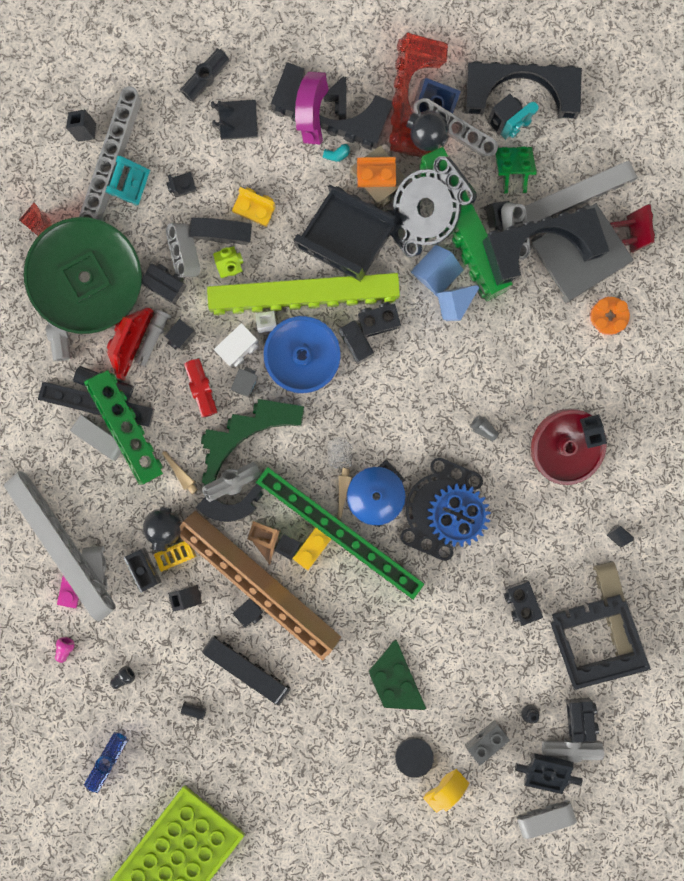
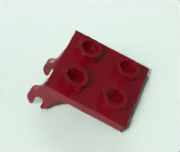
M647 204L627 215V220L610 222L613 228L629 227L630 239L621 241L624 246L629 245L630 253L655 243L651 204Z

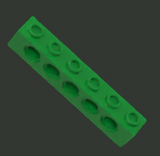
M109 370L104 371L84 381V384L137 483L144 485L162 475L161 469H163V466L159 459H155L152 453L154 449L150 442H146L142 426L140 424L137 425L133 409L131 407L128 408L124 392L122 390L119 391L115 375L110 373ZM104 387L111 390L109 398L105 397L102 393ZM113 405L120 407L119 415H115L112 412ZM123 422L129 424L130 429L127 433L121 429ZM133 439H136L139 443L136 450L132 449L130 445ZM142 456H145L148 460L145 467L140 465V458Z

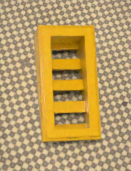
M183 541L167 548V551L155 553L154 557L160 572L195 558L196 554L194 549ZM182 546H184L187 552V557H185L183 554V551L181 549ZM175 549H177L179 552V555L181 557L180 560H178L175 554ZM167 552H171L174 560L173 563H171ZM164 554L168 565L164 566L160 555Z

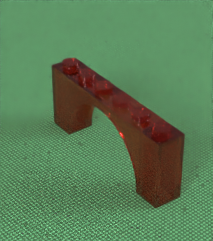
M406 33L397 43L398 58L395 63L397 74L394 80L395 95L392 100L394 112L391 117L390 151L422 158V156L432 151H423L417 148L410 137L411 129L406 127L409 118L413 114L408 98L409 83L414 72L424 68H440L447 62L448 43Z

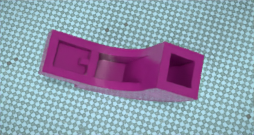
M308 72L298 89L295 106L296 129L301 131L303 143L320 145L323 142L319 112L322 99L329 91L326 72Z

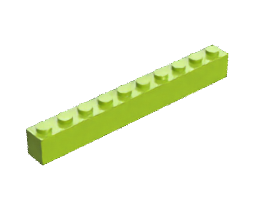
M398 273L365 275L361 282L351 276L207 286L208 309L210 312H214V315H224L225 311H233V314H242L244 310H252V312L258 313L263 312V309L271 308V311H281L282 307L298 310L301 309V306H308L314 309L319 308L323 304H327L328 307H337L339 303L355 306L358 305V302H365V304L370 305L376 304L379 300H384V303H394L400 297Z

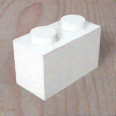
M241 323L214 350L231 368L233 366L238 367L244 361L243 357L247 353L252 354L258 348L257 344L259 342Z

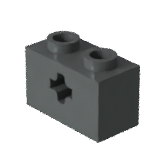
M494 720L468 741L465 747L481 766L506 745L510 739Z

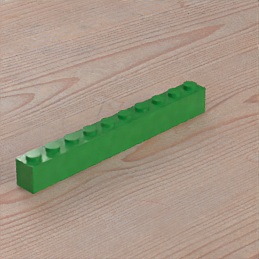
M269 467L266 468L256 483L412 600H414L425 585L421 580Z

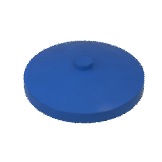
M297 316L282 321L270 332L265 342L264 363L267 372L276 384L293 393H311L323 388L332 380L340 364V346L335 334L325 323L312 317Z

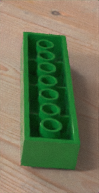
M444 147L422 156L419 169L434 170L433 164L436 158L440 156L448 157ZM445 160L440 162L441 171L447 169L448 165ZM426 173L419 174V176L426 177ZM457 175L451 178V184L455 187L459 183ZM464 191L462 197L467 202L470 199L466 191ZM461 205L460 219L455 230L452 232V242L455 248L459 247L462 253L460 258L464 265H468L471 280L473 282L476 281L479 286L477 292L480 298H484L487 302L506 293L513 284L509 282L496 285L482 243L488 236L473 205Z

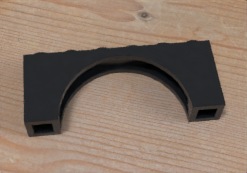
M480 61L468 63L466 69L464 114L483 115L487 98L491 92L500 84L512 79H528L542 85L554 99L558 118L577 119L580 114L582 68H576L573 65L557 67V65L553 64L539 66L538 64L520 65L518 63L501 64L499 62L488 64Z
M286 63L271 101L272 111L277 116L284 117L286 115L296 122V98L301 81L305 76V68ZM375 95L371 104L362 113L345 120H333L319 114L321 129L326 130V133L331 136L340 135L347 142L354 143L356 141L361 143L362 147L366 149H376L391 113L393 101Z
M583 207L571 214L564 212L556 218L548 216L537 223L529 221L521 227L516 225L510 226L502 232L494 230L489 232L488 236L482 241L497 286L513 282L521 276L519 266L520 251L525 240L535 234L553 233L566 238L578 249L584 262L601 258L610 251L595 207L591 209Z

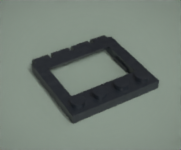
M620 594L608 597L607 606H605L603 599L587 603L589 611H586L585 606L581 605L570 608L569 617L565 610L552 614L553 621L550 624L574 690L651 670L627 600L622 601ZM621 614L626 636L634 652L577 667L569 640H567L564 630Z

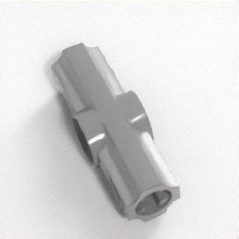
M48 322L46 334L51 342L53 361L71 359L68 341L70 335H68L67 331L61 330Z
M254 462L238 470H225L221 478L202 487L203 494L209 502L225 494L235 495L242 490L243 485L259 478L261 472Z
M564 739V741L546 740L542 742V755L578 763L581 760H603L604 748L603 743L597 741L573 743L572 741H567V739Z

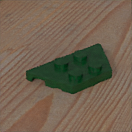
M395 639L368 670L384 708L425 710L426 706L397 639Z

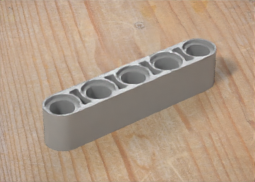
M423 98L414 103L413 113L415 112L418 115L421 113L419 111L420 103H424L427 106L426 111L441 113L448 123V136L481 156H492L496 153L498 144L493 138L433 101ZM454 122L459 126L457 133H454L451 129ZM470 132L475 136L472 143L468 141V134ZM486 142L490 144L489 152H485L483 148Z

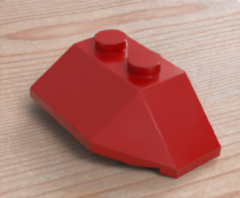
M147 307L123 317L120 323L115 326L116 333L113 339L111 338L107 344V354L116 377L123 381L128 374L148 324L154 314L151 308Z

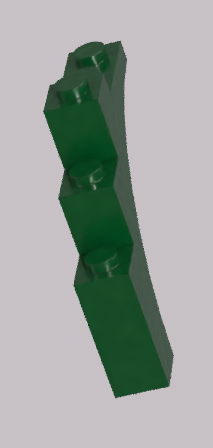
M258 399V403H254L253 414L256 415L255 418L232 414V418H228L227 422L229 433L206 429V433H202L201 444H203L204 449H209L210 453H207L205 458V464L208 466L207 472H203L202 476L204 486L217 479L224 461L245 439L257 432L272 427H302L305 407Z

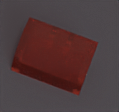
M35 203L19 219L37 236L52 225L49 216Z

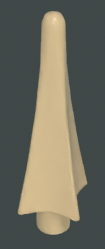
M164 451L162 454L176 474L183 490H189L192 495L198 491L194 485L196 482Z
M342 468V475H338L339 503L337 518L339 520L342 519L344 503L352 479L349 476V468Z

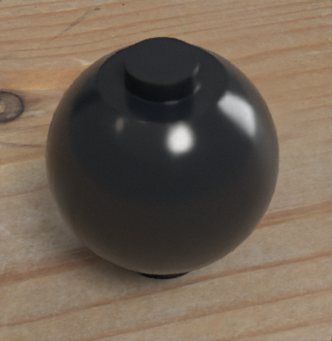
M424 111L419 115L414 112L407 122L406 127L411 129L410 137L412 142L423 151H435L441 146L444 147L450 138L448 136L449 127L446 119L436 111Z
M160 506V509L150 512L144 520L143 533L146 539L152 543L151 549L167 551V546L174 544L179 539L182 521L178 514L173 512L170 507Z

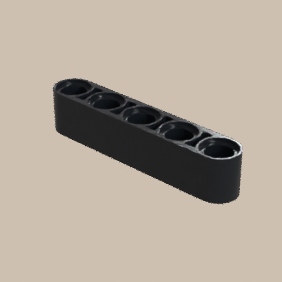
M213 635L202 650V653L265 698L280 706L291 688L288 685H283L280 679L272 674H267L264 668L256 663H251L248 657L240 652L237 653L233 650L232 646L224 641L222 643L217 639V636Z

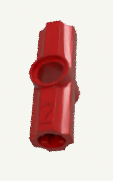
M200 358L187 361L184 365L190 381L189 387L193 398L196 399L201 417L205 418L217 414L216 404L212 396L213 391L210 389V382L205 375Z

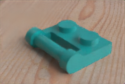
M530 102L506 122L501 136L505 140L509 137L514 138L521 131L520 128L522 126H529L532 122V116L539 109L538 104Z
M117 156L115 161L117 165L110 185L107 186L105 192L138 206L150 170L122 156ZM126 166L129 170L120 191L117 190L123 168Z

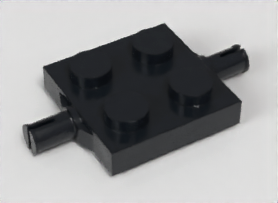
M534 753L528 765L515 764V772L526 774L524 786L563 794L564 789L569 784L581 786L583 782L582 778L571 776L574 769L572 761Z

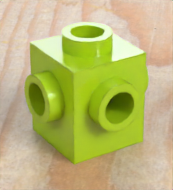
M235 246L226 247L213 253L221 278L234 276L242 272L241 264L244 261L241 253L236 252Z

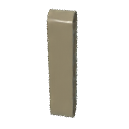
M612 561L593 566V570H596L597 574L595 578L598 589H601L602 593L600 597L603 599L605 606L608 605V597L618 594L621 595L622 601H624L625 598L615 563ZM621 614L606 618L608 627L610 626L612 632L610 633L612 644L615 645L617 651L615 655L620 656L634 652L626 636Z

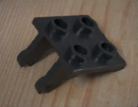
M256 100L218 101L217 104L214 101L211 102V108L216 109L219 113V122L212 120V126L217 127L220 131L221 140L258 138Z

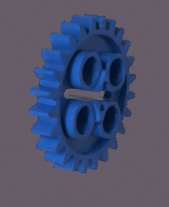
M455 484L454 490L447 486V492L440 489L441 496L434 495L437 501H430V504L434 507L427 509V511L432 512V515L428 516L427 519L433 520L429 527L436 528L432 533H440L438 540L445 538V544H448L451 540L453 547L456 546L457 542H459L460 547H463L465 541L470 546L471 539L478 542L477 535L484 536L481 530H488V527L484 524L491 521L486 518V515L491 514V512L485 511L489 504L482 503L485 497H478L480 491L472 493L473 487L466 490V484H463L461 489H459L458 484ZM452 497H456L459 500V505L456 508H452L449 505ZM471 505L476 508L474 516H469L467 513V508ZM443 507H447L454 512H460L461 510V515L474 520L475 523L471 524L460 518L456 520L457 517L444 511ZM447 514L450 516L451 522L444 526L441 523V518ZM462 523L468 525V531L465 534L459 532V526Z

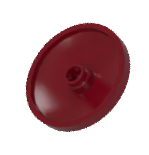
M562 409L550 414L539 424L531 442V457L534 466L543 477L559 485H574L587 480L598 470L605 457L607 444L587 448L580 419L592 416L591 414L579 409Z

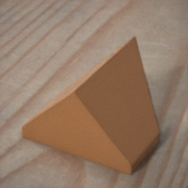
M253 521L247 539L255 544L270 565L281 530Z

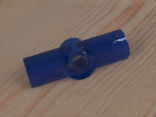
M117 732L112 734L84 783L87 790L99 793L129 741L126 736ZM102 759H108L110 766L104 765Z

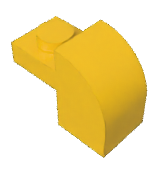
M455 769L446 774L440 784L428 791L423 799L435 812L442 809L447 811L461 799L470 783Z

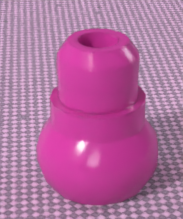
M61 637L57 640L55 654L57 662H65L67 656L73 651L74 641L72 639Z

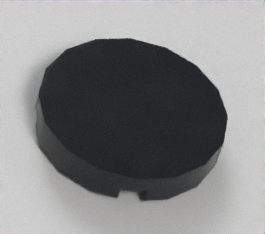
M411 737L403 740L398 745L395 753V762L399 771L405 776L419 778L426 775L432 768L434 755L430 745L425 740Z

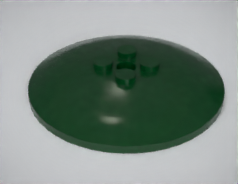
M74 217L61 220L46 228L35 239L25 259L24 285L31 304L42 318L61 330L75 334H93L105 331L120 323L123 317L131 312L138 300L142 285V269L139 257L126 236L104 221L88 217ZM83 272H88L90 274L89 281L82 282L80 275Z

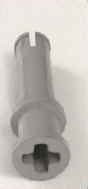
M155 309L156 314L153 321L148 324L150 330L134 361L139 364L142 357H144L141 365L145 367L159 335L164 333V326L167 320L171 318V315Z

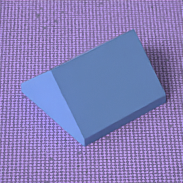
M435 245L412 269L411 273L437 296V293L443 292L463 271V268L452 252Z
M465 286L437 293L443 320L461 321L479 286Z

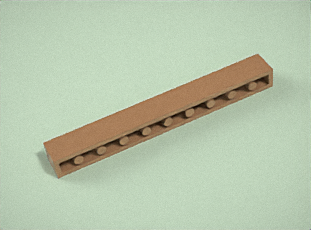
M196 510L180 525V538L323 661L333 651L341 636Z

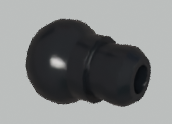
M128 666L122 667L118 674L111 679V687L119 689L121 686L131 684L135 680V673Z
M530 704L524 706L521 716L525 722L535 724L539 721L540 712L536 706Z

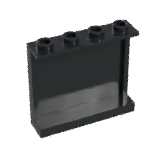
M329 184V194L303 234H297L293 241L297 249L361 282L396 227L395 217L389 211H382L373 203H366L357 195H350L341 187H334Z

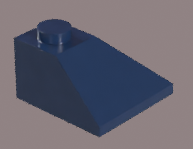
M424 78L420 81L414 103L420 99L427 98L453 114L461 91ZM424 103L419 105V111L422 113L427 110V106Z

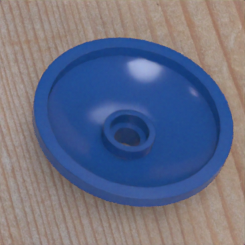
M370 467L360 471L351 480L347 491V501L351 512L360 521L370 525H383L394 520L402 511L405 503V489L399 477L392 471L382 467ZM378 492L380 499L374 500L373 494Z

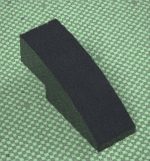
M191 217L189 237L219 243L229 242L247 245L251 241L252 224L224 219Z

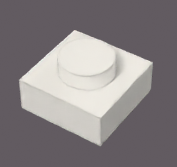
M274 311L255 314L258 333L269 332L276 327Z

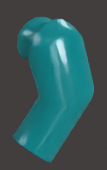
M342 144L335 151L324 149L323 158L341 162L350 154V147L348 144Z

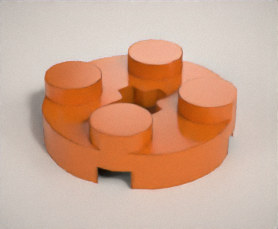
M605 297L593 306L590 318L593 326L600 333L614 335L626 328L630 319V312L625 301L616 297ZM609 311H612V314L615 315V318H612L611 321H609L608 317H605V314H608Z

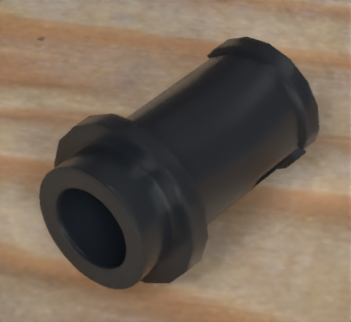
M184 702L180 714L197 718V721L200 719L204 720L207 708H203V705L199 707Z

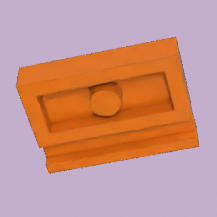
M396 157L357 158V186L396 187Z

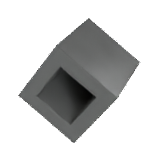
M247 367L244 370L239 368L231 390L250 398L258 380V376L255 375L256 371Z

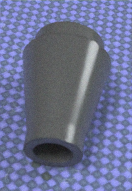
M478 415L470 425L473 432L489 439L491 442L499 436V432L495 430L485 416Z

